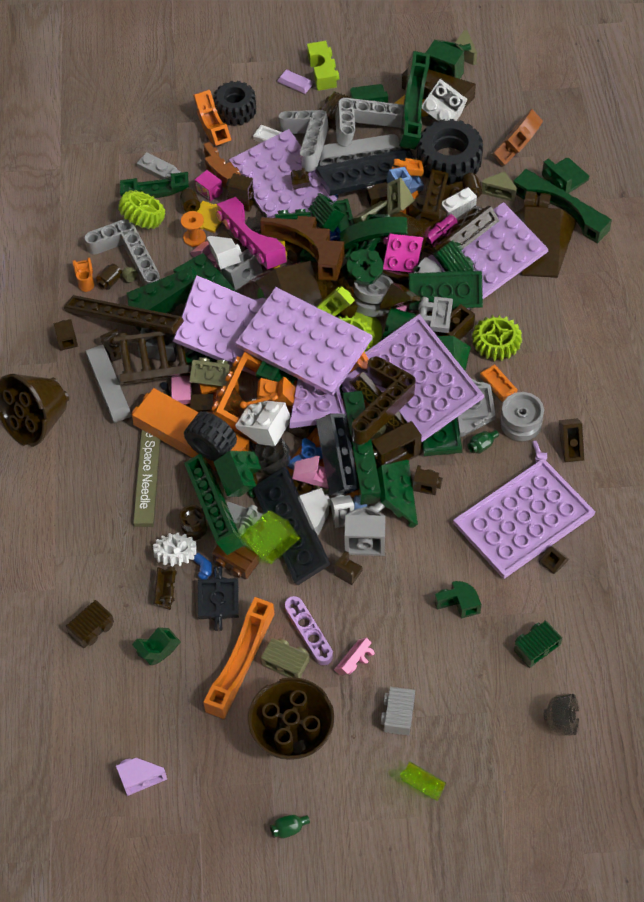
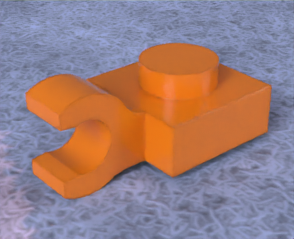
M405 158V161L394 159V165L398 167L392 166V169L405 167L410 176L422 177L424 170L421 160Z

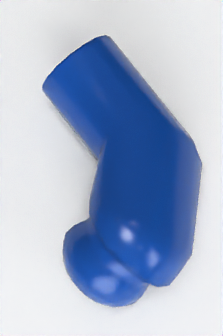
M197 553L193 561L200 566L198 577L200 579H208V576L212 574V564L203 555Z

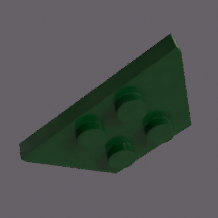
M409 460L380 466L377 469L381 490V503L388 509H391L399 518L401 516L405 517L409 521L408 526L414 528L418 525Z

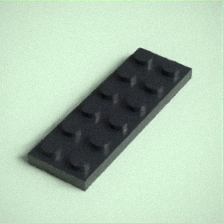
M406 148L318 166L315 173L329 196L385 183L392 166L398 167L394 165V159L405 161V158L415 160L416 158L410 149Z
M283 467L253 488L292 579L295 584L300 585L331 564L288 469Z

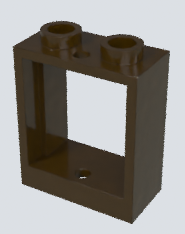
M412 421L372 440L377 469L382 465L411 460L420 455L422 434Z

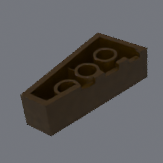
M408 68L402 73V89L406 90ZM428 69L423 99L428 97L439 79L467 98L464 109L475 98V83Z

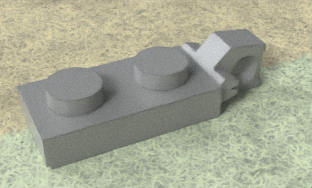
M147 152L137 162L139 169L161 180L170 179L172 173H180L174 165Z

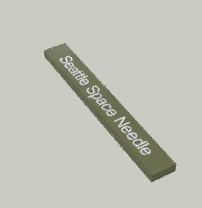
M143 430L141 433L134 527H154L161 440Z

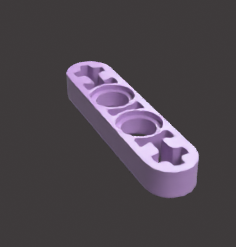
M289 597L285 602V611L315 661L320 665H328L333 659V651L303 601L298 597ZM291 604L298 607V615H296L295 609L291 608ZM301 619H307L310 623L302 627L298 622ZM310 635H317L319 641L311 643L308 637ZM320 646L323 653H327V658L320 656V650L318 649Z

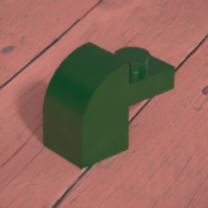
M453 581L451 590L444 589L435 594L434 603L437 610L456 605L461 619L481 613L482 604L474 587L466 582Z
M158 627L149 639H136L132 645L137 650L136 653L139 657L145 659L149 665H155L168 657L181 641L169 628Z

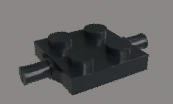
M219 566V573L218 567H214V577L198 580V619H213L215 631H218V624L219 631L223 630L222 619L239 618L238 578L222 577V566Z

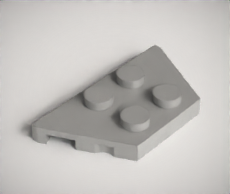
M472 379L485 398L457 417L460 437L495 420L496 414L490 384L477 382Z

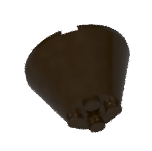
M20 374L2 376L0 378V420L10 436L23 446L30 445L34 447L40 444L65 412L67 402L69 401L68 393L63 390L54 377L43 378Z
M296 677L282 678L269 686L268 684L264 686L252 700L248 712L249 730L256 744L271 756L286 760L305 758L317 752L328 741L334 727L333 705L325 691L315 683Z

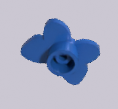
M304 438L302 440V451L300 455L290 460L288 464L289 469L294 470L296 461L319 456V460L323 458L321 447H315L316 445L312 441Z

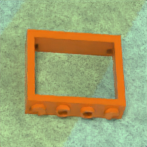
M244 351L240 357L236 356L235 361L232 363V366H234L233 371L230 370L225 378L227 383L218 392L220 398L213 403L211 407L212 414L225 421L235 433L270 451L275 446L258 444L236 428L235 425L239 418L223 410L243 367L245 366L257 372L262 363L261 360ZM295 380L294 383H293V386H294L295 388L297 387V381H296V380ZM286 405L289 413H291L293 406Z

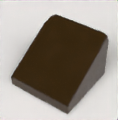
M550 546L539 562L555 574L568 562L569 558L555 547Z

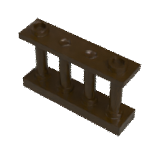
M165 332L129 336L127 333L117 334L113 338L112 343L113 345H120L124 370L122 374H119V385L191 375L192 365L186 362L184 346L176 343L179 364H177L178 367H170L167 361L164 338L174 337L175 334ZM146 340H157L161 364L159 369L152 370L149 366ZM138 342L142 364L141 372H133L131 370L127 343Z

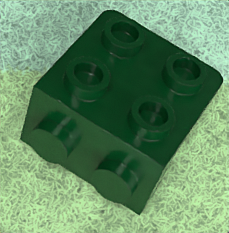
M382 84L352 87L350 89L352 99L388 103L387 91L384 92Z
M549 158L543 161L542 176L568 194L589 180L590 176L570 158H564L557 164Z

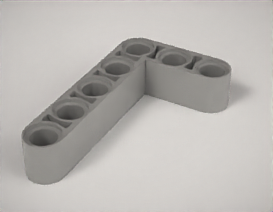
M352 98L340 99L335 114L338 144L341 146H349L355 133V122L401 128L404 105Z
M323 110L281 112L279 114L281 132L289 129L292 134L306 133L300 150L302 168H305V171L315 170L318 166L329 129L327 113Z
M129 220L117 221L90 231L85 235L87 251L90 254H99L124 245L143 285L160 279L159 272L134 224L129 223Z

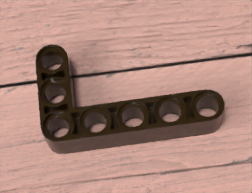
M378 356L371 357L368 360L367 376L372 382L386 390L352 422L351 439L356 444L368 442L415 395V377Z

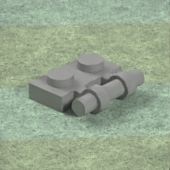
M422 297L418 306L421 317L430 325L432 331L449 333L453 299L434 297V303L428 302L429 299L427 297ZM432 311V316H426L427 312Z

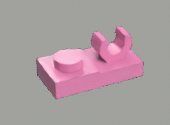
M367 638L357 640L334 671L339 675L351 674L356 669L358 661L362 664L368 663V660L364 657L365 652L369 656L375 654L371 648H368L371 642Z

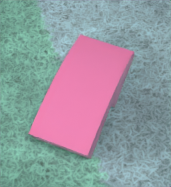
M190 375L172 378V398L182 404H191Z

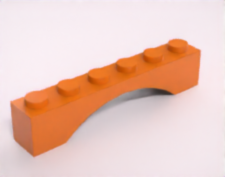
M254 597L234 650L203 702L206 713L225 720L275 615L273 603Z

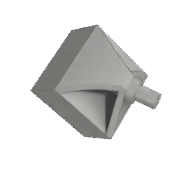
M381 501L369 508H359L345 515V551L349 552V555L385 556V515L379 513L385 506Z

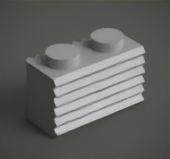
M390 686V691L385 693L384 705L387 706V711L382 712L381 725H385L384 732L410 735L415 690Z

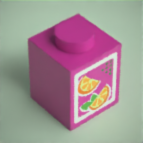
M208 170L195 179L196 191L210 202L219 197L223 192L222 181Z

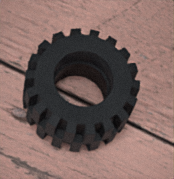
M230 81V83H223V86L220 85L218 90H215V95H213L214 104L223 123L226 122L227 125L233 124V126H237V124L243 125L244 122L248 123L250 119L254 118L257 109L254 89L250 85L247 86V83H241V81Z
M199 412L184 431V437L192 449L211 461H216L228 451H231L237 443V437L232 428L221 418L208 412Z

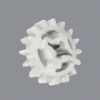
M169 533L168 537L161 536V540L157 539L156 544H153L154 558H157V562L163 561V565L170 563L171 566H174V564L181 566L182 562L189 563V559L193 560L194 555L197 554L196 542L193 541L192 537L187 538V534L179 536V533H176V535Z

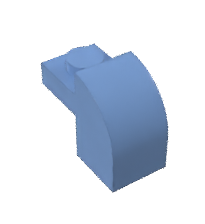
M405 167L389 170L387 183L402 178L410 193L416 190L423 191L424 184L419 176H410Z

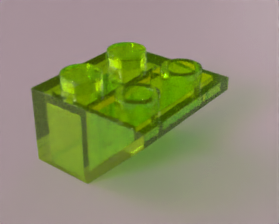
M270 510L263 514L253 526L247 528L245 533L240 536L262 560L270 564L300 539L289 521Z

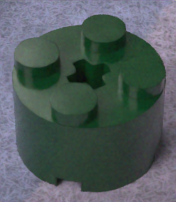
M391 308L382 340L416 317V314Z

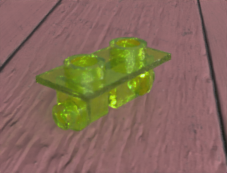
M410 761L406 769L400 774L403 782L413 786L436 801L439 800L446 785V782Z

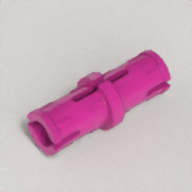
M449 214L443 221L437 222L435 227L429 231L426 241L432 244L441 235L444 236L447 230L457 223L455 216Z

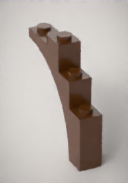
M298 216L297 220L261 218V235L285 240L307 250L318 263L319 280L337 281L344 260V242L330 241V229L316 228V217Z

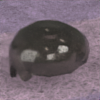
M257 211L255 217H248L245 224L252 231L260 234L261 218H268V216L263 211Z

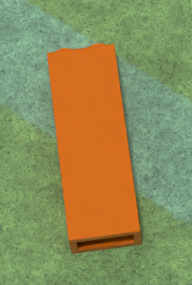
M153 388L150 393L144 396L140 406L135 407L133 410V425L192 458L198 455L187 443L184 431L199 412ZM235 433L237 443L231 451H249V440ZM206 459L211 468L217 471L214 461Z

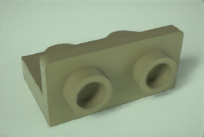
M201 357L198 360L192 361L190 383L218 387L226 385L227 381H225L228 372L232 371V366L228 364V361L217 360V363L209 362L210 359Z

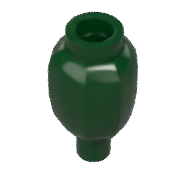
M494 430L490 433L483 431L476 434L470 439V443L467 444L468 450L473 454L484 452L492 446L494 439L499 436L498 431Z
M297 815L281 817L275 820L273 825H270L273 838L279 837L281 839L293 836L302 829V826L309 824L310 819L308 815L300 818Z

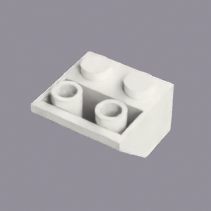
M439 79L422 104V109L439 122L443 119L445 121L450 119L457 121L462 114L467 98Z
M264 401L250 404L235 426L258 444L276 446L289 425L291 416L284 402Z

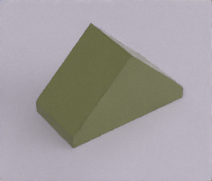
M464 30L455 43L462 45L471 44V50L464 52V62L476 65V48L468 31Z
M505 171L483 179L482 194L515 202L517 188Z
M402 178L387 184L388 215L392 216L403 211L415 199Z

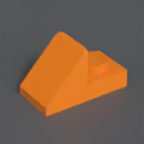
M283 377L279 382L260 378L258 381L257 398L260 399L277 393L278 399L274 400L275 402H284L286 405L293 406L296 388L286 377Z

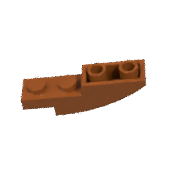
M530 109L491 155L502 167L505 166L530 141L543 120L533 109Z
M207 142L203 144L206 170L222 181V186L226 188L227 180L231 179L233 173L241 175L240 171L231 162L226 164L225 160L219 157L217 148H213L211 143Z

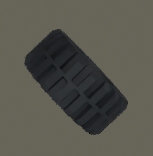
M443 119L438 123L433 122L421 132V139L417 144V160L422 161L423 174L427 178L430 177L431 171L434 169L449 173L447 183H457L462 181L464 175L468 173L477 174L482 164L483 140L479 132L475 128L473 129V126L469 123L465 124L464 121H455V119L445 121ZM444 148H454L462 153L448 156L438 151Z

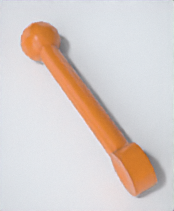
M273 393L268 397L253 401H242L240 407L245 409L250 404L268 400L274 401L278 399V395Z

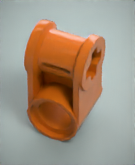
M90 257L87 260L77 262L73 260L79 289L83 292L91 291L94 288V279Z

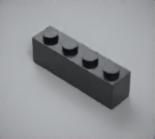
M330 413L316 420L329 495H346L359 489L345 414Z

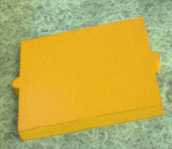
M206 201L201 202L197 212L203 215L204 223L200 229L212 233L216 232L222 223L217 218V204H211Z

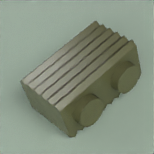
M271 638L261 657L264 667L286 677L301 678L310 661L309 654L304 648H294L281 638L278 640Z

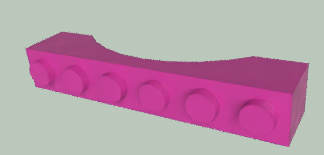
M236 197L217 204L218 211L216 214L218 220L222 221L228 230L230 229L234 237L238 238L242 245L249 249L251 255H254L258 262L263 264L267 270L287 262L285 247L276 238L260 235L247 227L245 224L244 205Z

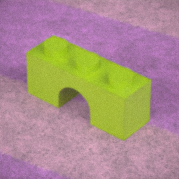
M326 41L307 44V56L310 67H314V80L317 91L337 88L339 73L338 70H335V59H331V47H328Z

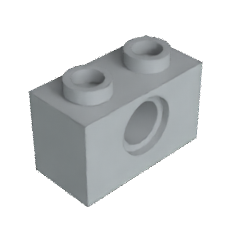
M249 249L239 255L240 263L221 269L222 275L235 290L263 273L261 264L254 255H251Z

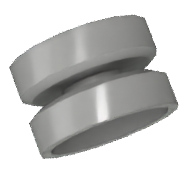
M383 274L371 285H360L355 280L353 295L358 305L356 311L369 317L386 315L390 310L380 309V304L393 281Z
M517 392L508 396L503 402L500 420L501 429L505 435L516 441H528L535 438L542 427L543 403L538 397L527 392Z

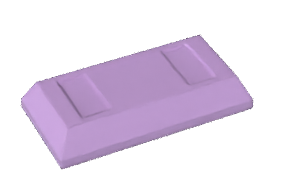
M285 70L277 80L278 83L303 94H306L314 84L313 81L289 70Z

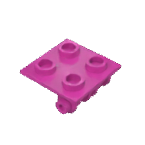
M389 234L387 237H384V244L387 245L383 269L413 272V268L418 266L423 237Z

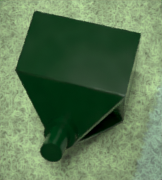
M434 39L426 51L427 54H430L428 69L460 79L464 74V52L471 50V44L462 45Z

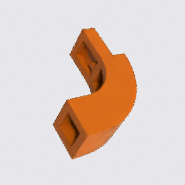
M208 89L193 94L198 109V117L210 142L217 146L231 141L227 124L221 121L217 113L211 91Z

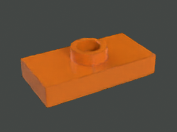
M495 364L480 373V378L485 383L491 385V390L502 402L508 396L517 393L518 389Z

